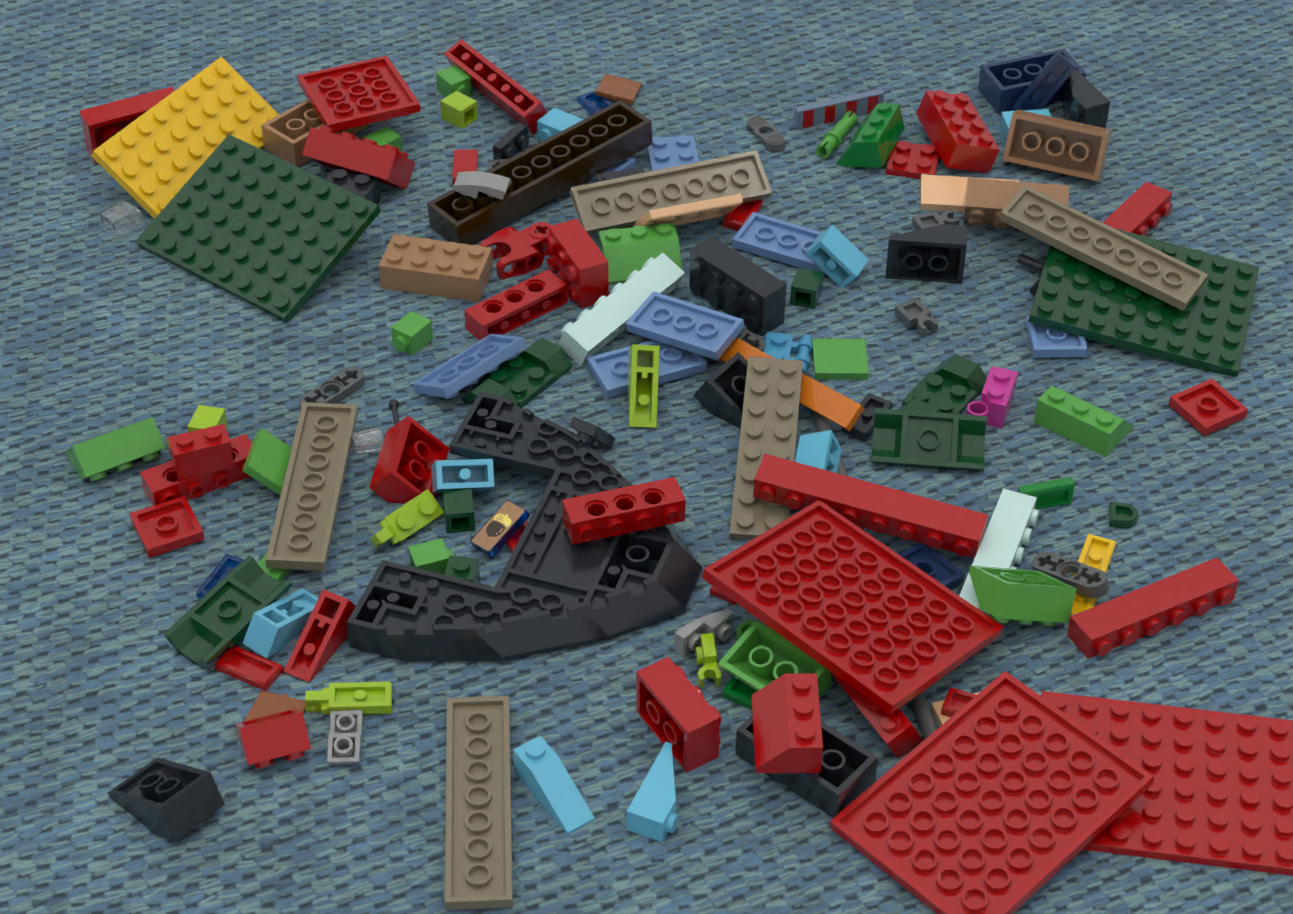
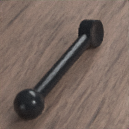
M392 399L389 402V407L392 409L394 425L399 422L397 410L399 402Z

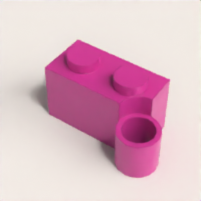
M991 366L981 394V401L970 402L967 405L966 414L987 416L986 425L1003 429L1015 395L1018 372Z

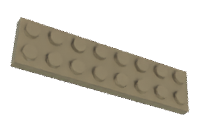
M757 150L575 186L570 189V195L579 222L589 235L599 233V231L634 226L635 222L649 210L740 193L743 200L742 203L769 198L773 193Z
M1026 185L1023 186L1000 213L999 220L1182 311L1185 310L1208 277V274Z
M748 357L730 539L752 540L790 517V508L788 506L766 502L753 497L754 478L764 454L790 461L795 460L803 361Z
M302 402L266 555L267 568L326 570L358 416V405Z
M509 696L447 698L445 910L513 908Z

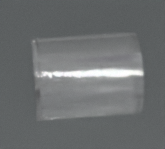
M380 427L352 434V447L355 456L381 451L383 436Z

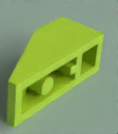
M632 344L629 347V427L656 428L660 346Z

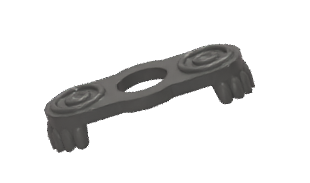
M753 116L748 119L746 130L750 131L751 129L754 135L766 144L767 151L779 153L785 150V139L774 125H771L760 116ZM764 129H768V130H771L772 133H771V134H762V133H760V131H761V130H764Z

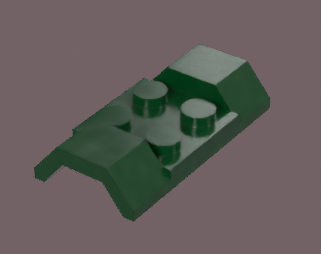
M541 337L515 358L504 361L497 370L483 377L479 381V386L464 396L462 401L468 404L473 399L475 400L478 394L482 392L505 397L513 401L514 405L523 408L571 370L573 365L561 347Z
M955 354L942 361L933 372H929L904 398L899 410L962 414L967 409V405L973 402L983 391L987 377L978 363Z
M875 408L871 463L942 470L984 471L987 416Z
M249 555L174 623L164 635L179 654L200 668H204L227 647L231 649L246 635L253 614L275 603L293 586L292 582L288 579L283 583L266 574L255 559Z

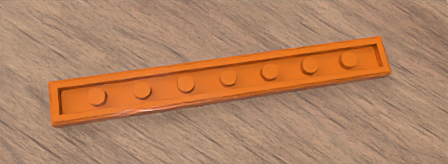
M737 337L719 358V360L726 363L739 352L747 361L748 357L775 359ZM802 373L799 404L850 432L865 408Z

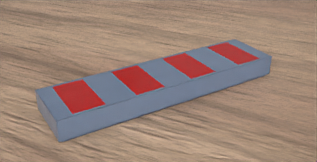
M881 89L795 107L794 127L798 130L839 121L848 111H852L850 116L853 113L857 117L867 115L877 104L884 102V92Z

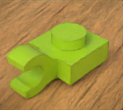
M713 633L701 634L700 647H695L696 664L703 666L698 671V685L700 688H703L704 679L713 678L716 686H720L721 671L717 666V653Z

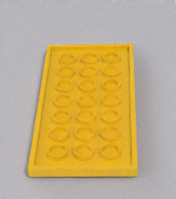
M220 57L95 149L91 156L155 219L228 134L261 149L264 146L261 125L279 114Z

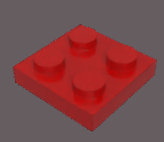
M897 141L889 156L886 175L921 179V174L935 175L940 156L932 145Z
M1213 379L1170 396L1168 404L1204 436L1246 418L1248 409Z
M185 496L129 513L131 523L149 558L205 540L204 532Z

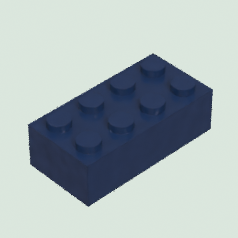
M1059 49L981 65L978 90L996 112L1001 114L1006 111H1014L1012 105L1057 51L1076 65V70L1084 77L1086 72L1065 49ZM1065 82L1047 104L1062 101Z

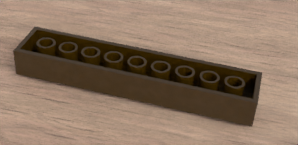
M619 100L486 171L487 173L510 178L503 200L490 197L480 191L475 199L450 190L428 202L427 209L430 227L449 242L470 245L567 192L571 187L578 186L594 177L595 174H599L653 144L651 120Z

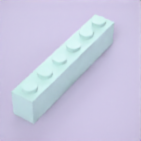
M664 253L655 259L653 257L649 258L639 272L634 270L624 284L620 282L611 290L609 296L605 297L603 295L594 304V308L591 310L585 309L575 323H567L560 332L562 337L558 346L576 363L582 365L587 361L588 357L593 356L626 329L625 323L653 291L668 295L678 287L685 272Z
M1003 489L973 561V566L1017 569L1014 565L1021 564L1025 551L1022 545L1028 546L1031 538L1032 529L1029 527H1035L1038 520L1039 510L1035 509L1037 497ZM968 573L959 596L991 617V614L980 609L970 573Z

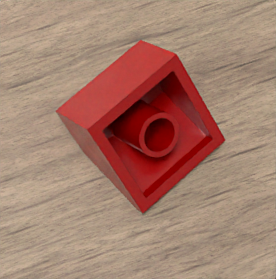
M224 424L181 433L166 439V445L178 481L234 467L231 442Z
M296 708L235 724L246 764H254L255 769L273 765V759L285 756L286 761L305 756V750L311 749L303 712Z

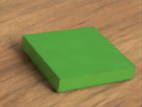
M812 339L815 380H868L869 370L865 339Z
M260 428L254 436L242 471L281 496L292 447L263 428Z

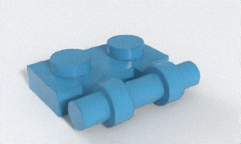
M767 332L766 345L763 352L775 359L803 361L802 373L806 374V370L809 369L811 362L809 355L813 350L812 338L810 335L804 334L801 340L793 342V335ZM791 353L798 354L796 357H790Z

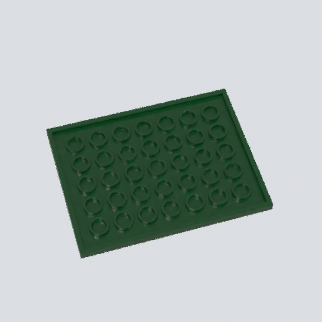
M228 134L137 238L135 243L138 247L287 323L315 292L379 215L381 210L379 205Z
M1116 229L1208 274L1204 285L1185 310L1182 311L1050 245L1028 322L1213 373L1237 377L1259 267Z

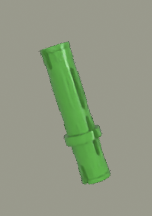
M852 111L846 112L835 127L825 133L823 141L815 149L818 157L825 153L822 159H826L834 149L836 150L840 147L842 139L858 122V117L855 113L850 116Z

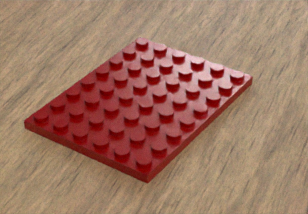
M817 500L707 566L702 574V578L889 715L1000 637L1004 628L997 621L820 500Z
M1004 671L830 821V829L936 914H1013L1153 785L1154 776Z
M1041 692V697L1154 776L1153 785L1082 850L1293 876V720L1064 693Z

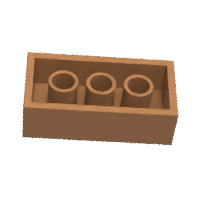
M308 99L261 125L264 149L297 167L310 160L302 155L310 128L320 129L321 126H324ZM367 124L362 127L344 129L336 133L342 134V132L354 135L365 129Z
M1016 110L1012 113L1003 161L1098 181L1103 174L1112 130Z
M968 178L964 196L963 222H968V225L973 227L993 224L994 228L1006 229L1010 225L999 220L1000 213L1024 185L1067 206L1070 185Z
M393 234L378 265L380 288L480 302L493 272L492 248Z

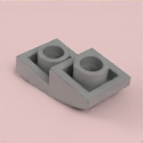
M458 172L452 190L475 199L480 191L490 197L503 200L510 178L487 172Z
M729 609L700 617L675 632L674 651L682 657H685L691 651L695 652V647H700L701 634L713 633L715 645L720 641H727L734 630V612Z
M362 710L331 711L330 733H328V765L360 764L363 730Z

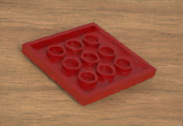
M387 55L297 75L298 85L325 127L335 130V132L421 112L419 101Z

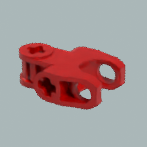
M538 222L521 231H517L514 227H506L483 240L479 246L490 247L496 245V248L492 251V259L501 258L496 264L497 276L501 280L524 275L540 268L544 257L549 255L548 247L546 250V238L549 237V226L551 224ZM509 264H512V268L509 271L504 272L505 268Z

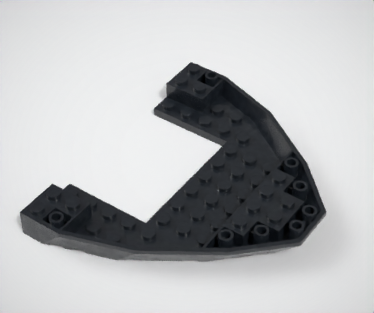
M480 392L449 444L450 454L472 459H493V464L552 477L495 587L382 560L349 617L347 628L350 647L403 661H506L610 640L684 613L702 574V566L671 524L572 545L563 523L562 500L632 486L633 484L625 479L574 432L548 419L543 420L535 416L533 411L527 408L522 409L505 397Z

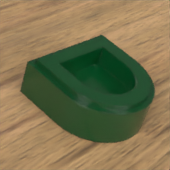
M1109 503V527L1127 529L1137 524L1139 514L1135 507L1126 503Z

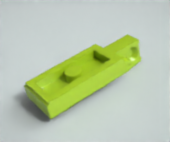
M427 489L382 519L379 523L382 530L374 534L370 540L376 548L388 540L393 545L399 544L441 516L444 511L429 489Z
M329 683V687L322 688V690L305 691L306 712H321L324 715H331V711L362 710L363 714H392V683Z

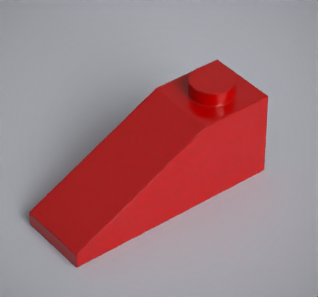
M323 589L283 672L310 683L348 637L347 621L356 605L347 598Z

